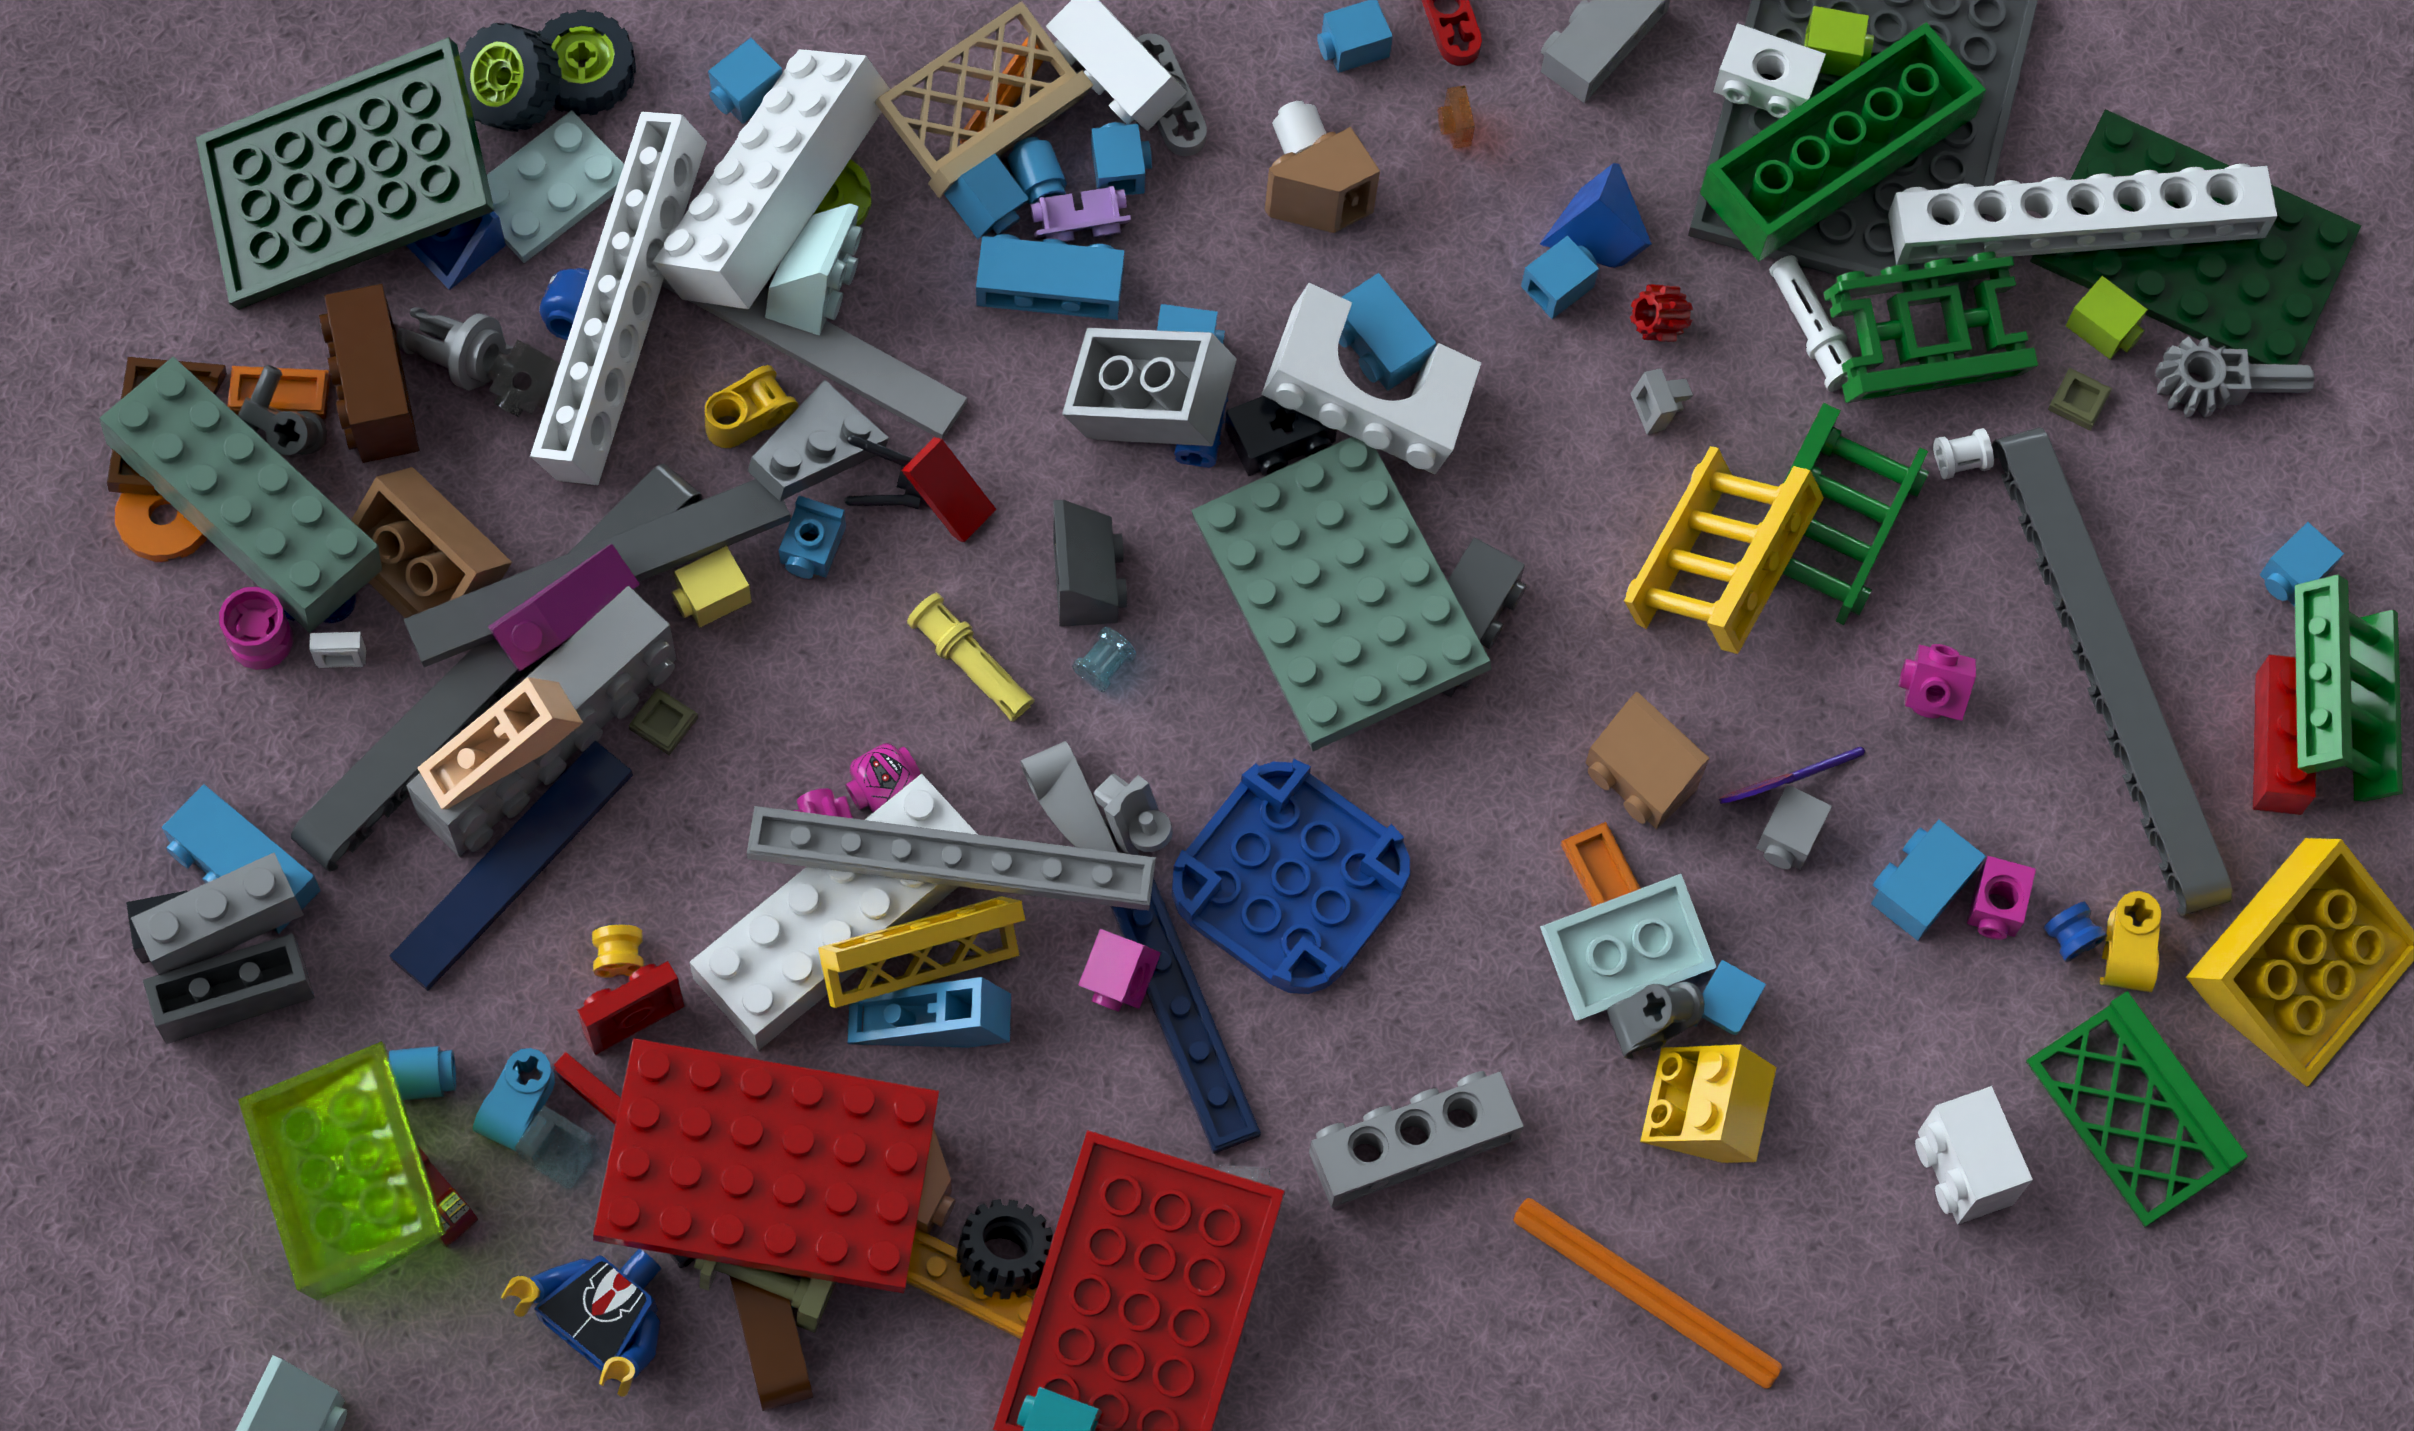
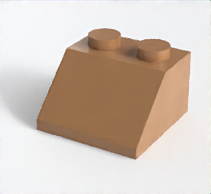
M1635 692L1590 747L1585 763L1589 766V776L1599 787L1604 790H1609L1612 787L1625 800L1623 803L1624 807L1633 819L1641 824L1648 821L1657 829L1697 791L1710 758L1640 693Z

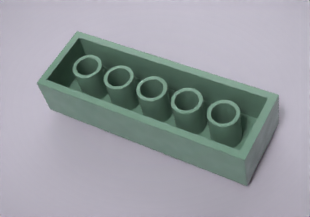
M175 357L164 363L99 418L106 444L116 451L140 476L148 480L161 496L260 588L269 590L278 597L283 609L309 633L382 571L378 545Z

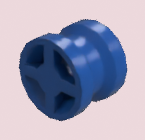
M2085 901L2059 913L2043 927L2049 937L2058 940L2061 945L2059 953L2065 962L2071 961L2084 951L2095 948L2107 938L2104 929L2101 926L2094 925L2090 918L2091 909Z

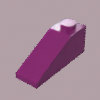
M611 543L487 627L515 668L521 671L580 630L627 586L635 589L640 584Z

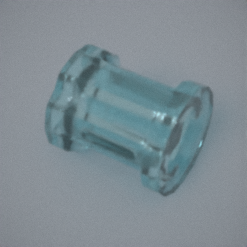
M1103 627L1098 632L1099 640L1083 658L1078 657L1072 665L1073 670L1079 677L1103 693L1111 684L1109 680L1123 663L1132 662L1136 657V651L1130 642L1117 631L1108 627Z

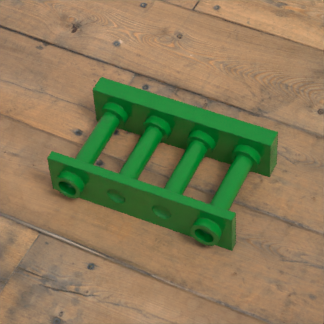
M1823 402L1784 482L1793 466L1811 470L1823 497L1871 518L1882 525L1872 546L1815 519H1812L1805 531L1804 536L1863 563L1852 585L1791 557L1782 574L1843 602L1836 622L1844 625L1850 612L1860 616L1872 589L1864 586L1865 581L1908 494L1918 497L1930 471L1921 468L1928 453L1927 450L1921 447L1911 466L1907 467L1841 436L1842 431L1834 427L1841 410ZM1821 453L1829 457L1834 453L1900 484L1901 486L1892 505L1888 506L1822 475L1823 469L1815 466Z
M2340 575L2295 585L2298 768L2310 774L2343 766L2353 771L2354 801L2367 802L2403 794L2398 612L2389 610L2364 617H2358L2349 611L2348 580Z

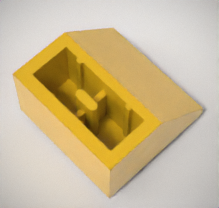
M1741 1044L1661 1048L1640 1142L1721 1163L1756 1162L1777 1067Z

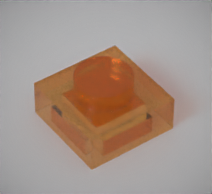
M1465 85L1447 88L1444 106L1438 107V122L1441 134H1450L1453 149L1472 145L1475 124Z

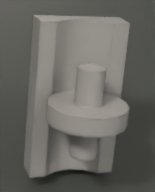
M1111 774L1095 790V799L1104 808L1106 814L1105 824L1113 832L1121 853L1138 855L1139 850L1155 852L1168 845L1173 835L1171 821L1165 813L1159 811L1150 785L1146 780L1137 775L1128 784L1116 774Z

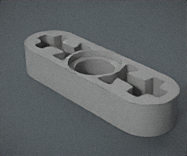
M1152 33L1137 37L1136 39L1146 49H1150L1153 54H1159V63L1167 71H1171L1169 73L1187 91L1156 122L1166 146L1171 152L1179 156H1191L1198 153L1205 145L1207 126L1169 42L1164 37ZM1181 113L1186 129L1188 131L1195 130L1193 132V140L1186 141L1184 136L1175 137L1178 135V122L1175 116Z

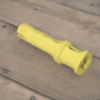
M939 593L931 594L913 610L907 619V624L912 629L919 628L936 646L935 653L939 657L947 660L951 658L998 705L1009 720L1014 722L1030 708L1035 699L1021 688L995 659L973 638L972 626L966 621L961 623L943 605L944 598Z

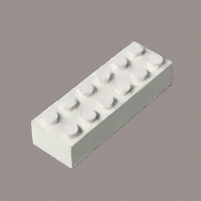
M799 49L788 61L786 69L772 89L764 96L755 114L740 131L733 146L724 159L715 167L713 175L699 195L691 202L688 211L673 233L666 238L664 246L653 260V264L682 300L743 309L751 307L882 113L875 104V101L878 97L889 91L890 88L867 56Z
M920 774L865 819L868 821L977 834L923 774ZM806 867L689 962L693 979L753 1047L759 1051L827 995L818 947L918 920L959 886ZM860 967L838 972L840 984Z

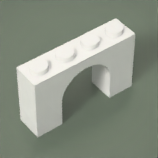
M1308 283L1292 308L1261 395L1276 401L1285 408L1294 409L1318 420L1328 428L1337 429L1355 437L1374 449H1381L1407 461L1415 468L1424 469L1436 474L1454 449L1481 362L1438 343L1422 365L1411 397L1403 400L1389 401L1370 396L1350 381L1343 371L1338 357L1339 339L1352 302Z

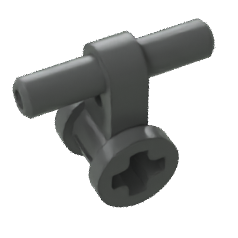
M264 366L251 398H245L238 416L256 433H258L259 428L266 431L268 443L279 454L307 455L319 451L327 438V429L324 421L319 415L310 411L281 412L269 406L282 377V372L276 367Z

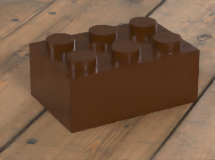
M383 284L324 295L328 313L319 315L324 341L328 345L330 355L327 359L333 386H336L338 401H336L341 428L345 432L349 450L358 448L362 463L419 452L420 449L397 343L395 325Z

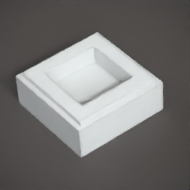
M360 632L310 633V652L318 668L363 667V664H366V647Z

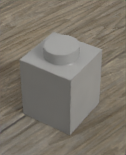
M1787 784L1756 849L1764 852V858L1778 868L1790 869L1793 866L1801 870L1832 806Z

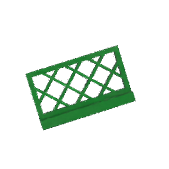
M2128 991L2112 1000L2109 1006L2026 1060L2030 1069L2144 1228L2224 1175H2228L2242 1166L2248 1157ZM2105 1022L2118 1038L2115 1057L2086 1051L2089 1033ZM2082 1038L2080 1050L2067 1048ZM2123 1046L2133 1060L2122 1058ZM2056 1054L2078 1058L2074 1084L2054 1081L2042 1063ZM2084 1059L2114 1065L2110 1091L2080 1086ZM2120 1066L2142 1071L2148 1079L2145 1098L2116 1092ZM2153 1088L2163 1101L2151 1099ZM2060 1089L2073 1092L2071 1104L2065 1098ZM2078 1093L2108 1099L2104 1126L2081 1120L2076 1113ZM2114 1100L2144 1106L2139 1132L2110 1127ZM2150 1107L2171 1111L2178 1121L2175 1139L2146 1134ZM2183 1129L2193 1143L2181 1141ZM2090 1131L2102 1133L2100 1145ZM2108 1135L2138 1141L2133 1167L2111 1162L2105 1153ZM2144 1142L2174 1147L2169 1174L2140 1169ZM2180 1149L2200 1152L2212 1170L2199 1179L2176 1176ZM2119 1172L2132 1175L2130 1187ZM2138 1176L2168 1182L2165 1201L2147 1212L2135 1195ZM2174 1183L2187 1186L2172 1196Z

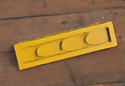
M1001 896L818 947L830 1006L834 1008L1020 956L1013 924L1025 921L1022 901ZM999 928L1003 947L986 952L973 944L979 933ZM954 940L960 943L948 963L940 965L927 957L933 946ZM969 950L976 954L973 956L965 957ZM908 953L914 956L902 976L894 978L881 970L886 959ZM923 962L930 966V968L919 971ZM861 966L868 969L858 988L842 992L838 972H844ZM876 976L884 979V981L872 984Z

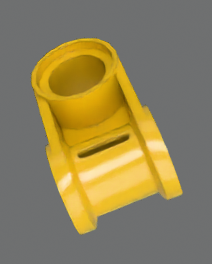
M765 365L754 369L743 379L714 393L708 398L705 404V430L708 439L714 445L721 448L738 446L765 429L769 430L787 420L798 409L799 404L795 398L787 397L775 380L777 373L772 366ZM723 416H732L737 419L736 422L729 425H723L716 420Z
M2132 891L2125 894L2117 906L2110 912L2107 921V938L2102 952V959H2106L2105 977H2100L2101 985L2144 992L2153 991L2159 967L2158 942L2161 907L2150 894L2142 891ZM2129 911L2136 912V920L2142 922L2139 927L2134 926L2133 918L2126 915Z

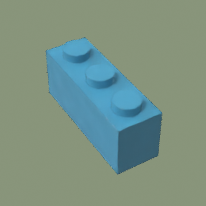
M999 234L994 237L982 236L976 283V306L1118 320L1124 270V250L1114 249L1106 244H1092L1089 246L1068 245L1058 239H1045L1041 242L1020 240L1018 237L1009 234Z
M205 784L161 827L170 842L166 850L185 868L188 869L193 863L207 873L202 878L205 883L271 853H275L301 910L320 892V887L312 873ZM290 922L274 930L279 934Z

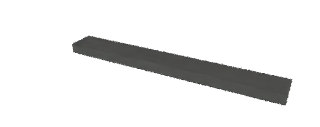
M754 479L405 618L404 622L421 663L425 668L495 640L496 638L487 626L611 543L639 582L717 551L725 546L791 521L790 513L784 500L779 501L760 482Z

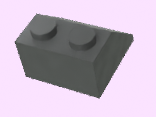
M1053 500V545L1059 626L1118 623V608L1127 607L1126 579H1116L1115 563L1124 562L1122 533L1113 534L1112 517L1066 500Z

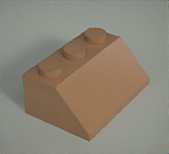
M413 467L377 476L351 519L379 547L382 571L368 583L404 618L501 581L512 563L509 558Z

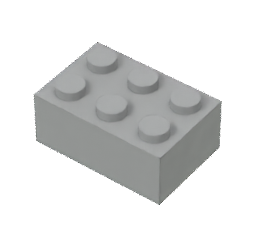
M1087 328L1062 415L1085 437L1095 440L1213 446L1237 358L1210 332Z

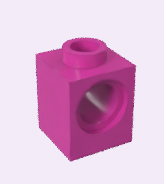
M1987 856L1978 872L1967 924L1978 927V933L1987 938L2002 940L2006 939L2008 935L2015 937L2024 924L2036 869ZM1999 894L2005 897L2010 904V909L2003 910L1995 907L1991 903L1989 895Z
M1100 929L1078 985L1094 991L1092 1002L1120 1012L1123 1003L1140 1009L1161 952Z

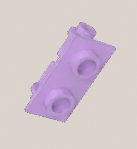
M1109 186L1108 188L1081 192L1083 210L1077 211L1074 208L1072 193L1039 198V203L1030 204L1033 223L1042 222L1043 229L1037 230L1034 233V238L1046 237V239H1058L1066 243L1075 240L1073 232L1092 229L1093 237L1121 233L1120 224H1126L1131 220L1130 215L1120 216L1119 209L1127 207L1124 189L1115 190L1114 186Z

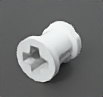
M1984 428L1975 430L1971 436L1948 440L1944 436L1934 440L1933 451L1943 479L1953 478L1955 472L1974 468L1986 471L1993 467V449L1989 435Z

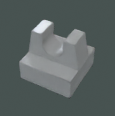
M1662 369L1644 372L1630 393L1647 435L1665 430L1675 414L1683 411L1684 407L1681 401L1690 400L1693 396L1687 379L1666 381Z

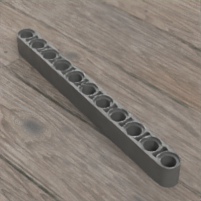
M2038 427L1995 439L1992 443L1994 459L1999 458L2005 474L2001 475L2011 501L2016 500L2022 516L2018 517L2028 543L2033 542L2039 556V558L2035 559L2045 585L2050 584L2056 598V601L2052 602L2062 628L2067 627L2074 643L2070 644V648L2079 670H2085L2091 685L2087 690L2097 714H2103L2109 729L2104 732L2115 758L2120 757L2127 773L2122 775L2132 801H2138L2144 818L2140 819L2151 847L2156 845L2163 863L2158 865L2168 890H2174L2180 904V908H2177L2178 914L2184 916L2230 902L2232 899V887L2227 870L2047 433L2043 428Z
M660 464L651 470L569 553L702 500V494L666 464ZM496 639L472 648L297 822L291 833V839L329 872L336 870L338 866L335 863L348 850L353 853L374 832L371 827L383 815L388 818L409 797L406 794L408 791L406 785L420 773L418 767L511 691L510 688L522 676L526 678L547 657L543 655L519 671Z

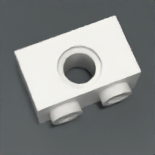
M1737 23L1720 67L1713 92L1723 95L1733 103L1749 104L1764 109L1772 116L1780 119L1811 98L1826 54ZM1760 74L1772 75L1776 80L1765 79Z

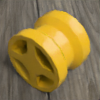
M609 925L595 929L592 932V943L598 949V957L593 961L594 974L603 978H611L616 975L631 976L635 971L643 967V958L638 955V946L643 942L642 929L632 925Z

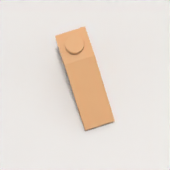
M527 677L421 764L418 770L442 809H449L544 755L579 727L583 721L559 682Z

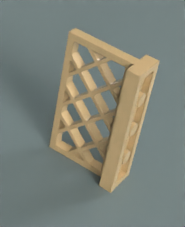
M1021 1L878 97L875 104L929 174L931 180L928 182V185L937 197L941 198L962 174L993 154H996L998 158L1012 149L1016 143L1028 138L1082 100L1094 85L1083 70L1076 74ZM1016 18L1029 33L1027 47L1003 42L1005 26ZM996 32L995 40L988 39L989 36ZM1035 44H1037L1040 49H1035ZM974 46L994 50L992 71L967 66L969 50ZM1002 52L1026 57L1024 78L999 73ZM960 57V64L951 63ZM1034 59L1050 62L1060 77L1052 83L1032 80ZM939 70L958 74L956 95L932 91L933 74ZM966 76L990 81L988 102L963 97ZM925 80L924 89L915 87ZM998 83L1022 87L1021 103L1017 107L996 104ZM1030 89L1038 91L1029 98ZM902 95L921 98L920 120L903 117L892 102ZM930 100L955 105L952 127L927 122ZM962 107L987 112L985 128L982 131L975 132L960 128ZM994 114L1003 115L998 120L993 122ZM912 129L918 130V136ZM926 132L951 136L949 153L938 161L934 159L924 145ZM958 138L967 140L957 147Z

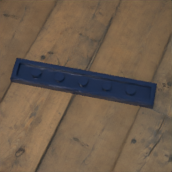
M595 740L389 955L391 961L429 991L633 776L632 770Z
M1153 877L1149 911L1116 906L1110 907L1124 938L1161 952L1146 994L1212 1153L1215 1154L1260 1137L1261 1132Z

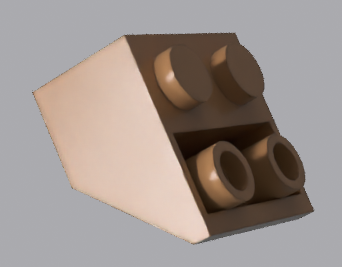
M1351 127L1337 134L1335 132L1326 133L1306 150L1298 154L1294 152L1287 153L1272 164L1268 173L1265 211L1271 218L1335 233L1374 213L1380 170Z

